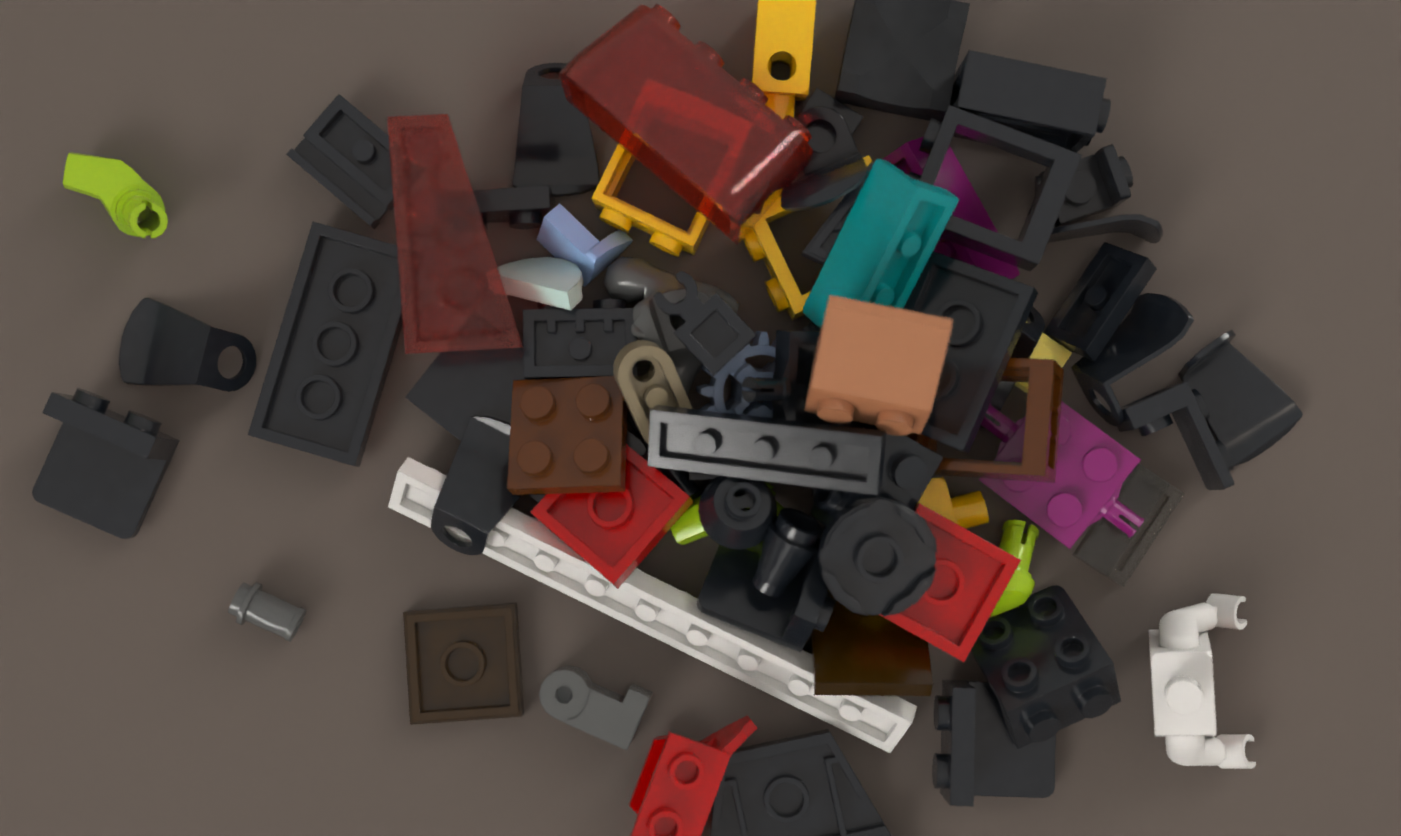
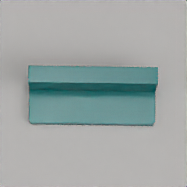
M877 159L803 306V313L821 329L829 295L903 309L959 198L944 188L914 180L890 162Z

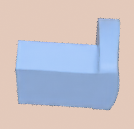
M560 203L544 216L536 239L555 258H562L577 264L582 272L584 287L608 267L633 241L622 230L613 232L601 241L597 240Z

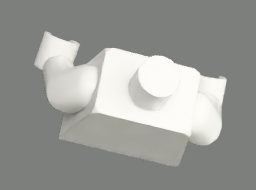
M1212 593L1206 603H1198L1172 610L1164 614L1160 619L1159 629H1148L1154 736L1165 737L1167 755L1173 762L1179 765H1218L1222 769H1252L1256 766V762H1249L1245 755L1246 742L1254 741L1252 735H1217L1212 651L1207 632L1214 627L1244 629L1247 625V620L1237 618L1238 605L1246 601L1244 596Z

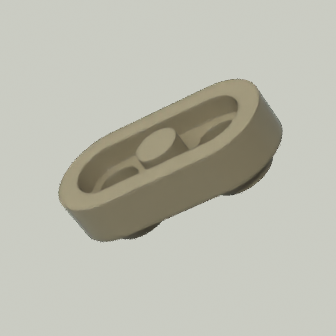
M638 340L627 344L620 350L613 365L614 378L639 433L649 445L650 409L656 405L693 408L670 356L658 344L652 341ZM638 361H650V368L646 374L642 376L633 375V367Z

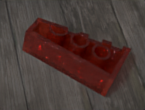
M448 114L387 117L405 354L523 347V340L451 117Z

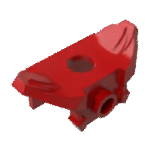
M748 715L714 732L700 742L670 731L668 735L653 738L629 802V807L637 814L630 836H701L730 757L757 729Z

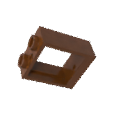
M1010 358L1000 381L1028 383L1022 462L943 458L934 475L1055 483L1063 368L1054 359ZM917 433L905 435L937 453V441Z

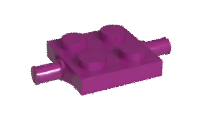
M1061 401L1055 483L989 478L979 479V481L1069 549H1071L1088 526L1097 522L1102 517L1124 532L1129 538L1134 535L1136 530L1122 520L1119 515H1123L1137 527H1140L1145 520L1117 500L1122 483L1141 459L1063 401ZM990 403L986 413L998 421L1000 425L997 426L987 417H984L981 425L1001 440L994 461L1022 462L1026 416L1015 423Z

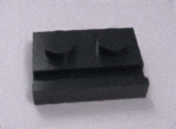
M340 94L337 95L303 134L305 138L294 150L291 148L286 154L373 229H376L380 224L379 220L388 210L391 211L427 170L423 164Z

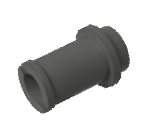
M245 582L242 583L234 595L228 610L229 614L237 617L236 623L243 625L247 621L291 642L299 630L307 610L302 607L298 608L262 591L263 586L258 582L253 586Z

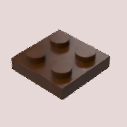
M614 376L513 380L507 489L513 495L625 492L627 405Z

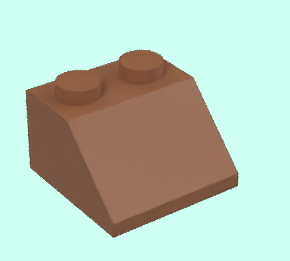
M829 295L815 349L804 411L816 413L820 419L835 424H846L856 421L876 425L880 431H886V434L890 435L921 434L932 411L953 319Z

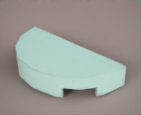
M527 258L503 264L486 272L489 288L495 292L570 311L583 298L581 270L577 264L562 258Z

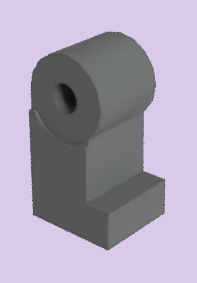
M564 666L545 678L541 684L539 697L545 712L553 718L627 751L653 692L632 684L626 696H623L593 683L589 675L581 668Z

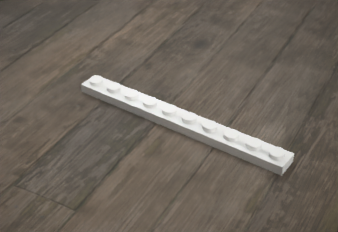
M408 457L397 472L388 507L431 528L434 505L447 476ZM514 508L508 511L489 534L487 545L482 552L483 554L888 753L892 752L913 723L917 706L898 696L814 695L812 654L804 650L798 652L704 614L697 607V598L642 572L638 568L617 589L539 520ZM445 526L446 531L455 539L465 543H472L470 537L462 530L453 526Z

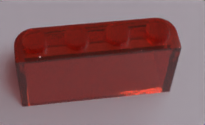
M640 4L577 53L559 73L565 98L738 245L781 196L785 187L790 185L809 164L813 156V150L808 142L812 139V136L792 116L786 115L782 119L765 105L768 102V98L753 82L746 78H742L738 82L722 68L725 65L723 59L713 48L702 41L694 45L679 32L681 29L680 23L668 10L658 4H655L652 9Z

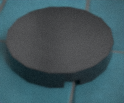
M883 497L857 500L838 511L823 530L817 552L820 575L833 597L852 612L862 615L882 614L883 616L899 614L921 599L931 586L936 572L934 567L936 562L935 552L937 553L936 539L926 521L904 503Z

